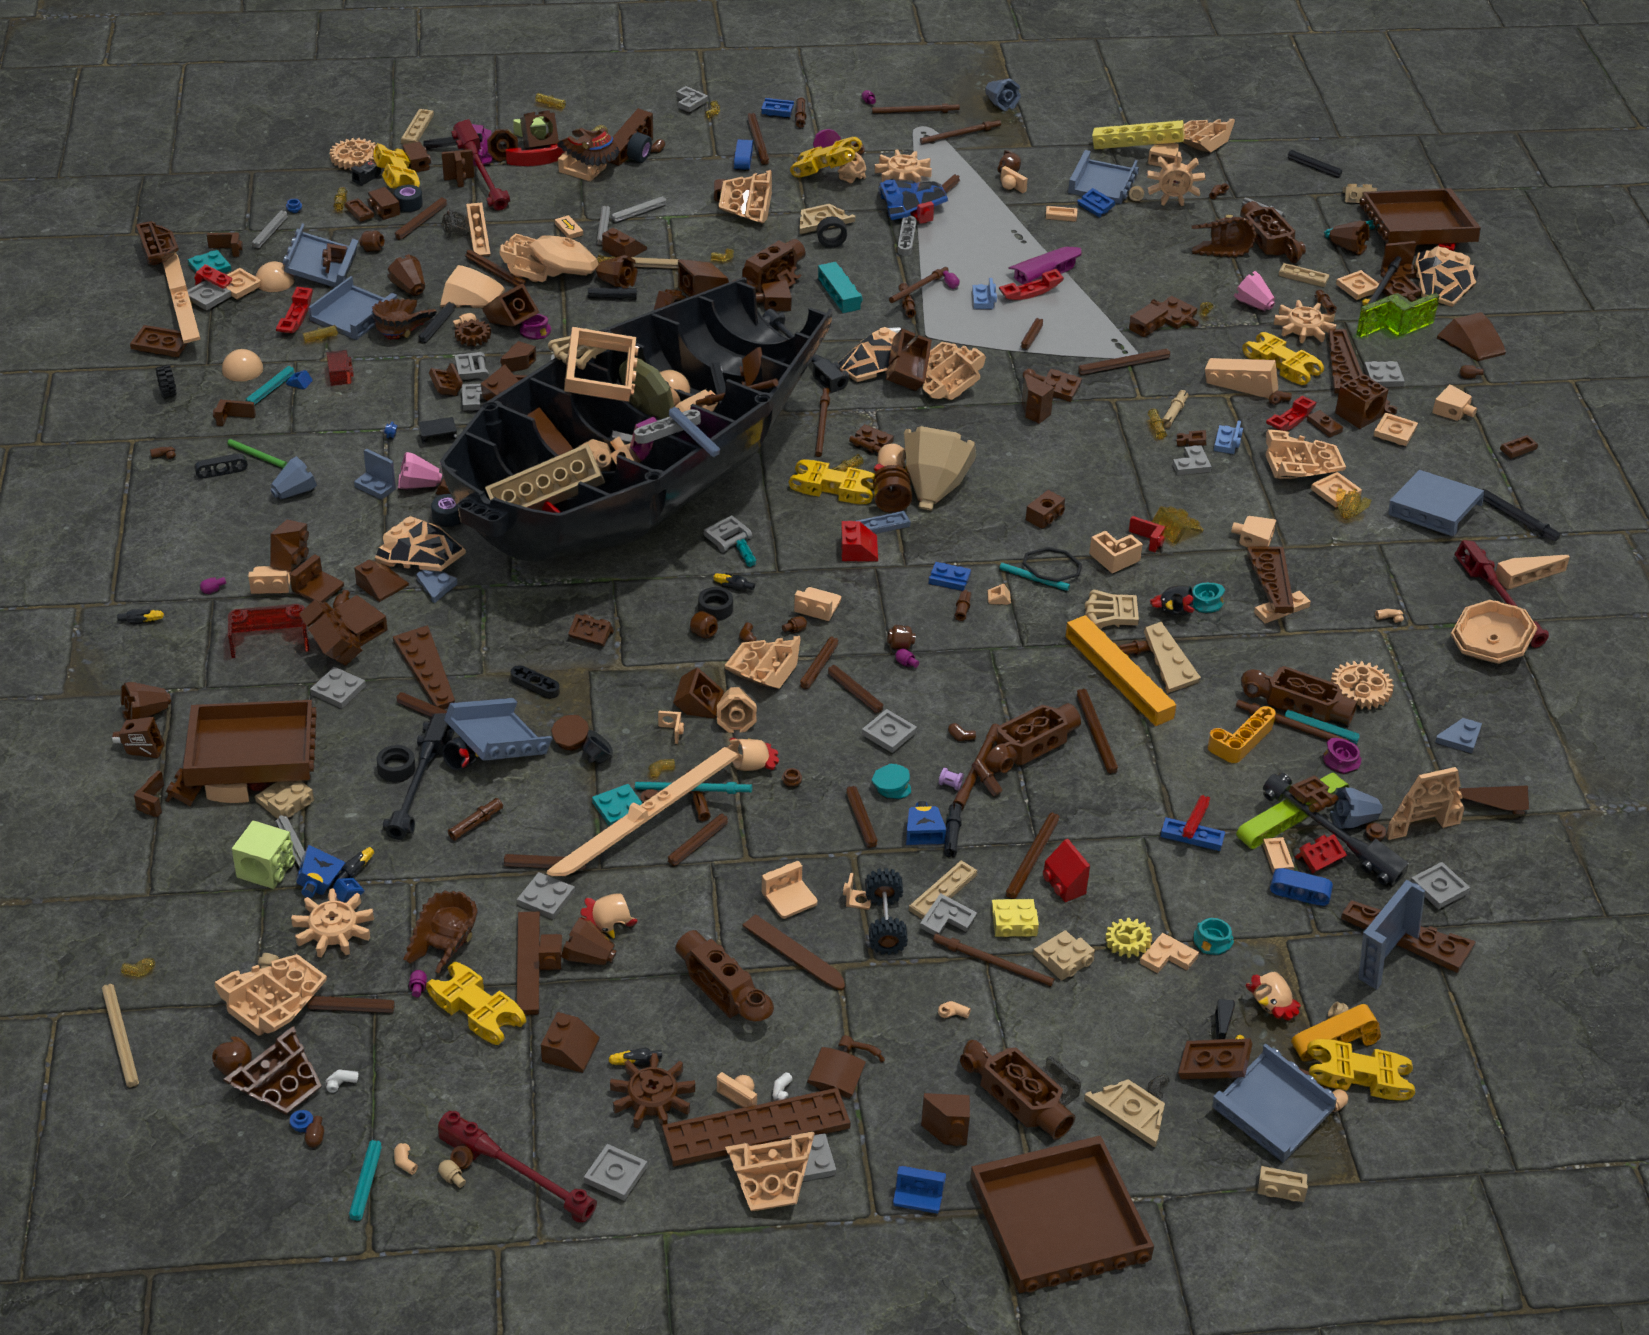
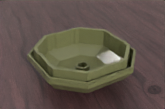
M637 358L636 369L633 368V371H636L635 382L632 381V384H635L634 395L630 394L629 403L637 410L658 419L670 417L669 410L675 407L670 386L656 368ZM627 359L620 365L619 369L621 383L624 386Z

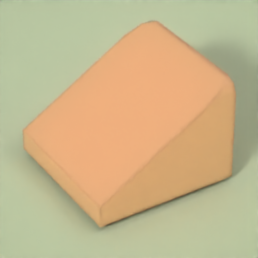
M1005 584L988 590L989 604H1011L1010 592Z

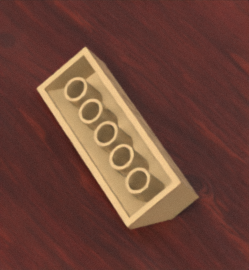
M587 443L485 488L490 500L496 497L527 508L542 510L544 503L547 501L554 505L578 495V483L580 481L593 487L605 483Z

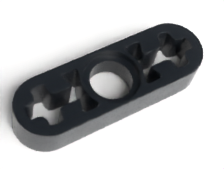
M233 454L198 461L194 468L199 478H209L244 471L248 463L243 454ZM220 463L226 464L222 469L216 468Z
M521 665L514 666L510 671L513 683L549 699L556 698L560 694V685L556 680ZM533 680H538V681H540L539 683H536V684L531 683V681H533Z

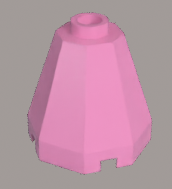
M1256 271L1252 272L1254 275L1251 276L1249 274L1237 287L1239 292L1238 294L1235 293L1234 297L1241 303L1262 311L1272 309L1275 305V297L1260 274Z
M406 452L401 464L398 488L408 490L436 487L437 483L440 484L442 473H439V468L419 456Z

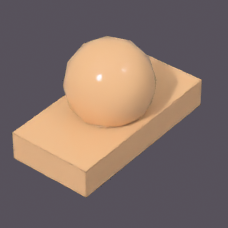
M1006 166L1002 167V186L1007 190L1014 188L1021 193L1026 192L1028 178Z
M723 1072L717 1076L718 1093L742 1108L757 1105V1094L753 1092L755 1084L750 1076L739 1075L735 1080Z

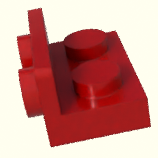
M1333 834L1329 837H1326V835L1319 837L1313 845L1310 842L1299 848L1301 852L1295 857L1297 860L1303 857L1313 874L1344 858L1347 854Z

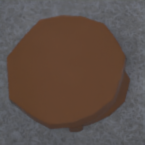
M579 715L563 716L554 723L551 729L555 743L565 750H576L582 747L587 740V732L589 731L588 722Z

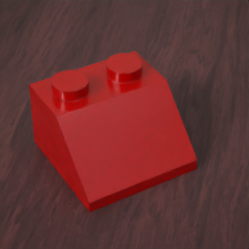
M842 521V561L878 562L877 535L860 521Z
M1065 839L1045 860L1043 877L1051 884L1055 893L1064 902H1068L1086 895L1090 865L1071 841Z

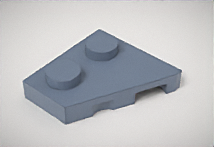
M421 570L416 574L417 581L423 586L424 591L429 593L433 603L437 602L458 584L457 578L443 571Z
M1462 718L1438 734L1435 743L1472 753L1482 723Z

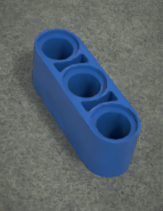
M737 140L734 169L750 170L753 140Z
M1278 868L1274 871L1270 890L1275 895L1319 906L1329 904L1333 889V883L1329 879L1285 868Z

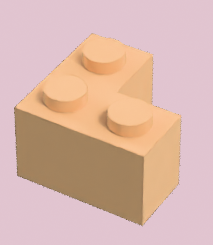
M1107 531L1091 537L1089 554L1111 573H1114L1139 562L1143 544L1133 535L1116 540Z

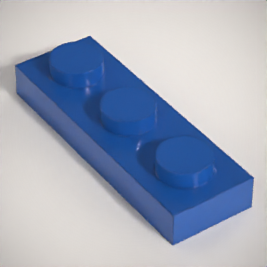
M1165 818L1161 837L1221 851L1225 831L1198 825L1193 837L1188 839L1182 836L1183 828L1187 822Z

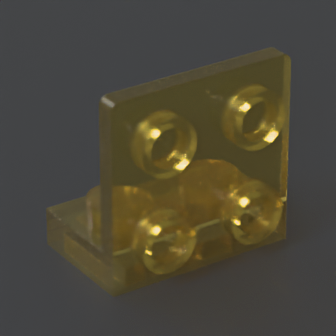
M1160 506L1151 521L1165 526L1164 536L1174 544H1178L1186 529L1203 532L1204 530L1200 526L1199 521L1188 516L1189 513L1181 508L1177 510L1171 506Z

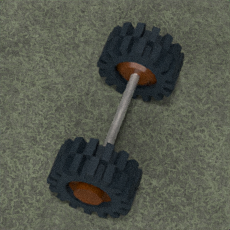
M880 868L877 869V872L873 870L871 875L868 874L866 876L867 879H865V892L868 901L870 900L872 904L876 902L878 906L883 903L884 917L881 918V921L875 920V924L871 923L868 929L869 944L871 949H874V952L878 953L880 951L882 955L888 952V955H891V952L899 953L898 949L903 951L908 942L906 924L904 925L902 920L899 922V918L892 920V917L888 915V903L890 902L892 905L894 900L898 902L903 896V882L900 873H895L893 869L888 871V868H884V871H881Z

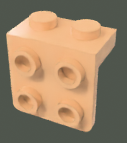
M270 566L255 567L253 572H249L248 576L251 594L289 593V574L291 571Z
M808 587L805 592L797 590L795 593L794 612L829 621L841 602V596Z
M799 861L762 875V894L781 918H788L817 905V898L802 881V865Z

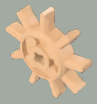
M895 150V156L891 158L884 155L879 156V164H875V173H882V182L894 179L898 181L913 180L915 183L921 182V176L931 178V159L918 160L917 151H914L911 155H901L899 150Z
M1177 152L1175 163L1167 164L1161 156L1158 157L1159 165L1162 167L1160 173L1147 171V178L1159 180V183L1148 187L1149 195L1161 190L1164 193L1161 197V205L1163 206L1167 203L1170 196L1178 197L1179 204L1184 206L1183 195L1188 191L1199 197L1200 190L1193 186V182L1205 180V173L1192 174L1191 171L1199 165L1197 158L1193 159L1188 165L1181 163V152Z
M1297 300L1296 307L1293 310L1280 305V315H1275L1274 325H1284L1281 334L1283 337L1295 333L1300 335V343H1304L1306 337L1314 336L1320 342H1324V332L1329 333V329H1336V324H1332L1335 314H1321L1320 303H1317L1312 308L1303 306L1301 301Z
M330 889L328 894L329 901L320 905L306 897L304 899L305 908L311 912L310 915H292L291 917L292 927L309 928L295 935L298 946L315 939L318 942L316 946L317 957L322 958L327 946L336 944L340 945L345 955H349L350 949L347 940L352 936L369 941V929L357 924L373 921L374 915L372 909L354 911L361 904L360 894L356 893L348 902L344 903L337 901L335 890Z

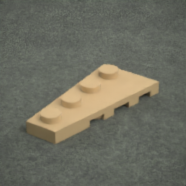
M1159 622L1145 627L1144 634L1151 651L1155 655L1156 665L1160 668V676L1166 684L1167 694L1198 683L1201 677L1163 623Z

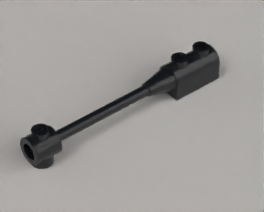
M774 309L765 311L762 317L776 331L780 330L789 339L795 336L784 326L786 317L783 312L777 313ZM817 354L813 356L811 360L813 363V377L825 388H828L830 393L842 390L847 386L849 373L846 370L840 371L838 362L832 363L830 360Z
M446 713L432 715L430 721L423 723V732L425 734L418 735L417 744L421 748L417 770L400 811H394L390 819H384L383 830L393 839H403L406 833H413L415 830V820L413 817H410L408 811L426 766L435 755H442L444 745L452 739L455 732L444 720Z
M1285 773L1272 774L1263 786L1265 792L1263 795L1267 800L1273 801L1276 799L1280 802L1285 798L1341 839L1361 862V869L1366 873L1374 871L1378 874L1376 878L1382 885H1386L1388 882L1391 885H1395L1407 873L1409 863L1377 839L1370 845L1354 837H1350L1318 812H1311L1307 804L1298 801L1289 792L1292 780Z

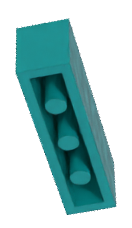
M836 262L818 265V280L841 312L847 313L860 310L863 301L862 295L856 290L849 277L845 275L843 269Z

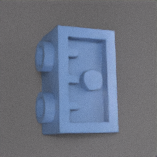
M989 278L988 285H972L974 309H993L994 303H997L996 284H993V278Z
M1237 421L1236 428L1219 425L1214 451L1229 454L1235 453V449L1240 446L1243 428L1240 427L1241 421Z

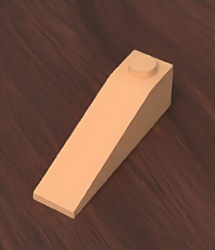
M482 203L466 204L468 228L473 251L481 256H490Z
M1555 555L1512 558L1498 563L1496 575L1498 581L1509 590L1566 571L1570 556Z

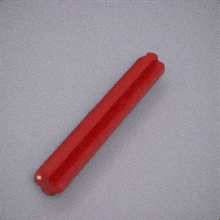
M1201 795L1183 828L1182 836L1184 838L1191 839L1209 806V796Z

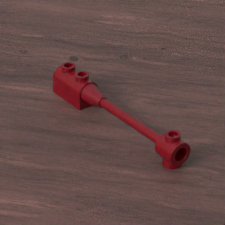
M467 119L456 123L453 131H451L452 137L456 140L458 149L472 150L473 159L490 190L488 198H486L488 206H493L495 210L505 209L508 203L511 202L507 190L502 191L499 188H495L480 160L477 151L481 149L480 140L471 121Z
M1462 540L1454 555L1470 576L1484 579L1495 588L1506 604L1517 606L1499 583L1494 571V561L1486 557L1485 550L1480 549L1474 541ZM1533 621L1537 626V631L1530 644L1536 648L1546 643L1549 633L1547 630L1542 629L1538 622Z
M448 1111L440 1119L438 1124L439 1139L454 1148L461 1145L467 1146L473 1153V1160L480 1154L502 1161L565 1201L564 1209L571 1213L572 1219L576 1222H585L594 1213L597 1201L588 1196L585 1190L574 1189L571 1192L566 1191L502 1151L488 1136V1133L478 1128L475 1122H469L462 1118L459 1112Z

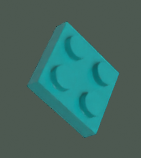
M218 250L188 259V265L195 273L205 264L222 273L232 271L231 265Z
M629 784L592 797L593 805L609 827L628 814L632 803H636L639 806L643 804Z

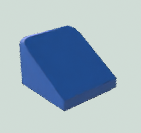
M307 370L294 373L286 384L306 389L312 382V378Z
M354 878L337 879L333 887L339 901L344 903L349 901L356 893L361 895L365 891Z

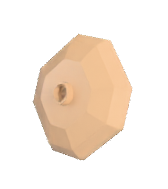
M541 236L529 246L534 256L541 263L562 273L587 276L593 273L598 266L597 258L585 246L567 237Z
M1487 600L1465 607L1451 632V636L1462 654L1500 664L1524 655L1537 631V626L1526 609L1500 603L1499 601Z

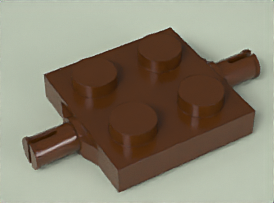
M1381 272L1380 276L1383 278L1387 272ZM1404 274L1392 276L1382 292L1394 303L1409 300L1414 305L1418 302V299L1415 297L1421 296L1422 290Z
M1170 296L1164 302H1159L1155 299L1150 302L1166 311V315H1164V318H1166L1165 323L1176 329L1185 324H1190L1194 327L1199 324V321L1192 318L1197 314V308L1176 297Z

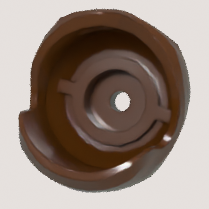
M1004 150V155L1000 159L997 171L1001 174L1000 167L1006 166L1018 172L1021 167L1020 157L1011 151Z
M232 1036L231 1040L233 1042L222 1043L213 1051V1064L226 1076L240 1066L245 1067L252 1061L251 1049L240 1037Z

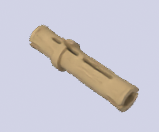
M1180 390L1176 398L1171 401L1169 410L1161 420V425L1165 423L1163 427L1169 428L1179 411L1183 409L1185 401L1189 396L1188 393L1185 394V390Z

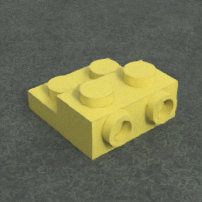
M1034 899L992 900L995 937L1037 936L1039 923Z

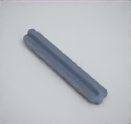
M677 407L669 410V416L712 457L719 455L720 448Z

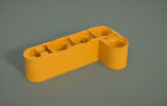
M1268 706L1259 708L1234 734L1221 728L1212 729L1208 741V750L1230 763L1240 762L1272 730L1276 714L1275 710Z
M1361 1004L1296 1034L1292 1038L1291 1043L1302 1061H1310L1314 1057L1308 1054L1307 1046L1313 1040L1331 1039L1349 1043L1360 1038L1364 1045L1368 1046L1376 1043L1381 1038L1379 1023L1368 1005ZM1314 1047V1048H1312V1049H1321V1050H1322L1323 1048H1321V1047Z

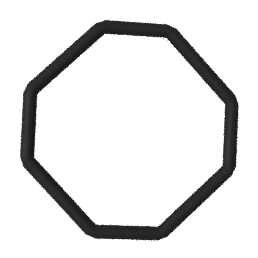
M1052 547L1027 552L1022 562L1037 578L1054 582L1078 577L1082 569V563L1068 551ZM1048 550L1066 554L1078 565V570L1075 574L1053 578L1039 575L1026 562L1029 555Z

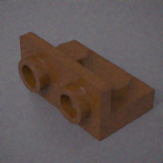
M576 614L568 635L569 637L604 647L609 634H613L614 629L611 623L605 619L596 620L587 614Z
M179 768L174 777L177 781L175 783L171 781L165 791L168 793L165 801L169 802L174 797L191 806L203 785L185 786L183 769Z

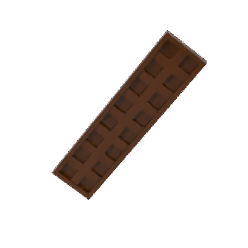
M838 1088L664 1124L662 1125V1132L674 1167L729 1155L725 1148L728 1146L745 1143L749 1146L777 1142L791 1139V1135L814 1132V1135L827 1134L850 1129L851 1122Z

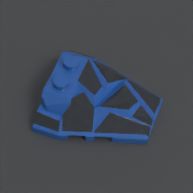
M885 180L878 187L881 199H886L888 214L891 220L911 216L910 212L916 210L918 204L931 201L934 206L948 201L942 185L936 181L915 183L913 180Z

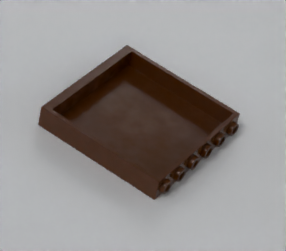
M1451 188L1362 192V198L1359 200L1360 207H1362L1369 220H1373V226L1386 244L1415 241L1416 245L1479 242L1481 227Z
M312 700L191 705L183 764L185 786L310 780V772H314L317 710L316 707H312Z
M1101 1135L971 1166L970 1182L1019 1294L1034 1292L1039 1288L1047 1286L1054 1287L1071 1280L1077 1281L1090 1275H1100L1114 1269L1120 1270L1137 1263L1144 1264L1152 1260L1154 1244Z

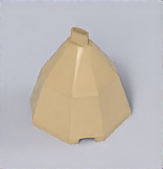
M923 426L917 427L916 432H911L910 429L905 430L906 466L917 499L920 501L918 508L932 511L934 504L961 483L976 459L975 442L968 440L966 443L960 440L961 435L956 432Z

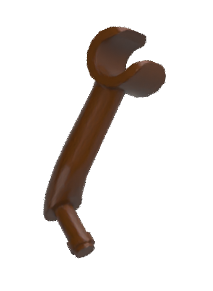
M847 1035L842 1036L838 1046H844L843 1052L849 1053L851 1047L877 1056L880 1062L885 1061V1058L881 1055V1050L873 1045L856 1042Z

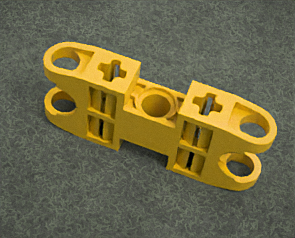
M850 137L836 141L833 146L823 149L820 146L802 152L797 158L798 162L791 166L790 172L794 177L799 178L817 173L819 169L830 166V168H835L853 161L855 153L862 147V142L857 137ZM851 142H857L859 147H854ZM798 167L801 173H796L794 168Z
M377 143L373 151V159L377 167L384 168L382 177L386 184L392 189L403 185L419 187L420 181L415 170L408 169L410 160L406 153L398 148L394 151L389 150L384 145Z
M1267 332L1258 334L1256 342L1248 341L1242 346L1244 355L1251 360H1275L1276 368L1280 369L1279 375L1299 385H1306L1311 380L1310 375L1318 376L1324 371L1323 363L1315 356L1303 350L1296 353L1286 348V341ZM1247 346L1252 349V353L1248 351ZM1314 364L1319 367V371L1314 368Z
M800 460L795 466L798 475H792L788 482L793 490L803 494L820 497L822 492L839 495L838 501L854 504H868L873 499V493L870 490L873 489V483L868 482L867 479H873L874 473L848 467L846 472L829 469L830 463ZM803 465L807 467L808 470H802L799 466ZM793 480L799 481L801 485L794 484ZM861 494H866L869 496V498L865 499L861 496Z
M453 962L448 966V972L452 976L451 980L440 981L431 979L426 983V989L437 1005L450 1015L462 1010L468 1015L469 1029L494 1045H499L505 1039L504 1034L499 1029L501 1026L512 1025L522 1027L526 1023L525 1014L515 1001L500 990L493 996H490L484 991L483 978L461 963Z
M1316 1039L1307 1046L1308 1054L1322 1063L1315 1064L1309 1068V1075L1318 1084L1345 1091L1349 1089L1351 1083L1370 1087L1371 1096L1388 1100H1408L1415 1095L1414 1085L1400 1076L1408 1075L1413 1070L1412 1061L1405 1056L1379 1049H1374L1371 1056L1352 1053V1045L1350 1043L1331 1039ZM1314 1047H1321V1048H1323V1049L1321 1050V1049H1312V1048H1314ZM1315 1072H1322V1074H1320V1075L1314 1074V1073H1315ZM1400 1090H1408L1409 1092L1404 1093L1400 1092Z

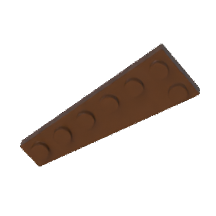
M1247 547V555L1274 613H1293L1294 604L1284 547Z
M428 625L393 636V643L431 703L441 709H448L450 703H455V699Z
M1351 900L1343 911L1341 919L1366 930L1381 910ZM1420 926L1418 939L1405 933L1396 945L1458 973L1476 942L1452 933L1446 935L1437 932V928L1431 926L1429 928Z

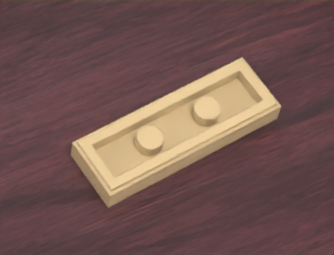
M1283 263L1278 275L1325 287L1329 279V274Z

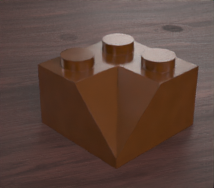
M286 519L271 533L270 567L292 571L307 558L309 553L307 547L309 537L307 523Z

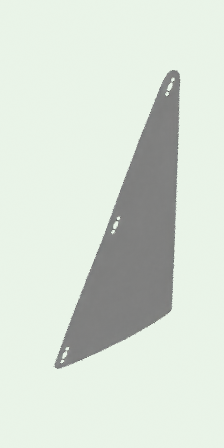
M926 126L915 128L912 134L913 151H917V159H931L930 168H932L931 178L921 176V182L936 181L942 185L954 174L960 176V182L946 193L948 201L934 206L933 221L921 224L917 222L921 280L931 275L933 271L943 267H948L949 273H954L960 280L959 286L955 289L950 288L945 283L944 276L922 287L925 335L932 339L964 345L1060 356L1114 359L1138 354L1109 318L1066 272L1061 274L1064 280L1060 284L1036 297L1013 300L1006 298L999 290L1000 286L1014 283L1016 286L1022 285L1014 278L1015 270L1008 269V267L1048 252L1035 240L978 173L945 139L934 141V144L929 142L920 143V138H923L924 135L932 136L939 134L937 131ZM1020 234L1023 240H1018L1014 235ZM989 278H993V284H996L997 303H994L993 309H974L972 285H988ZM1036 318L1043 319V326L1029 349H1022L1020 347L1021 342ZM1115 343L1122 344L1124 350L1128 351V353L1123 354L1122 351L1124 350L1116 348Z

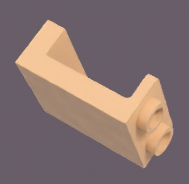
M567 151L558 158L559 172L587 181H592L607 165V163L599 166L586 165L581 163L580 160L577 161L576 158H572L571 154H567Z

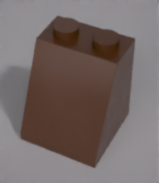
M678 260V288L688 297L729 283L728 277L710 262Z
M524 284L497 296L482 308L490 323L506 326H515L540 313Z

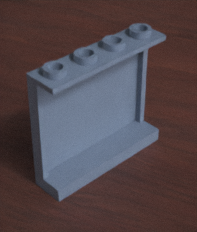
M1085 150L1069 180L1068 193L1083 196L1094 188L1114 200L1115 203L1122 204L1123 199L1127 198L1132 183L1135 181V176L1138 175L1139 167H1137V160H1135L1132 168L1091 160V151Z
M302 223L300 229H296L295 236L291 241V247L289 246L287 256L285 255L284 272L332 287L338 286L345 281L356 254L358 240L352 239L349 246L303 232L304 224ZM327 243L346 246L347 251L343 262L331 261L329 273H325V267H322L323 249H326Z
M350 276L308 307L310 321L358 340L376 326V321L372 314V306L375 303L378 304L379 301L395 300L397 295L391 293L386 298L354 286L353 277Z
M1419 470L1392 497L1389 503V515L1454 536L1457 533L1458 523L1475 504L1482 506L1484 490Z
M514 698L450 703L444 719L483 761L546 754L552 740L551 736L537 737L514 713L517 701Z
M1406 880L1363 932L1358 979L1376 990L1382 983L1384 959L1404 934L1407 933L1416 939L1419 938L1425 890L1420 885Z
M1265 1044L1263 1052L1247 1068L1245 1077H1238L1223 1093L1218 1091L1213 1096L1212 1107L1284 1163L1335 1109L1337 1098L1329 1089H1324L1312 1076L1306 1075L1299 1070V1067L1294 1062L1282 1057L1277 1049Z

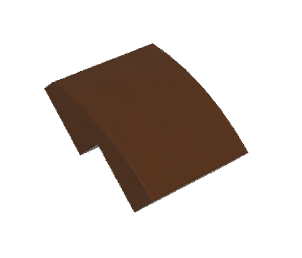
M822 1047L807 1083L822 1091L838 1088L840 1095L850 1099L866 1061L840 1050Z

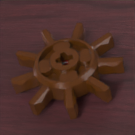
M652 1053L650 1067L639 1070L631 1061H625V1071L631 1076L630 1080H610V1091L628 1093V1096L613 1102L614 1113L616 1114L632 1107L636 1110L633 1118L635 1128H639L645 1115H657L661 1126L668 1124L666 1112L671 1108L688 1115L690 1113V1103L678 1098L677 1094L694 1093L695 1080L676 1082L675 1078L683 1072V1062H677L666 1071L658 1068L659 1060L657 1053Z

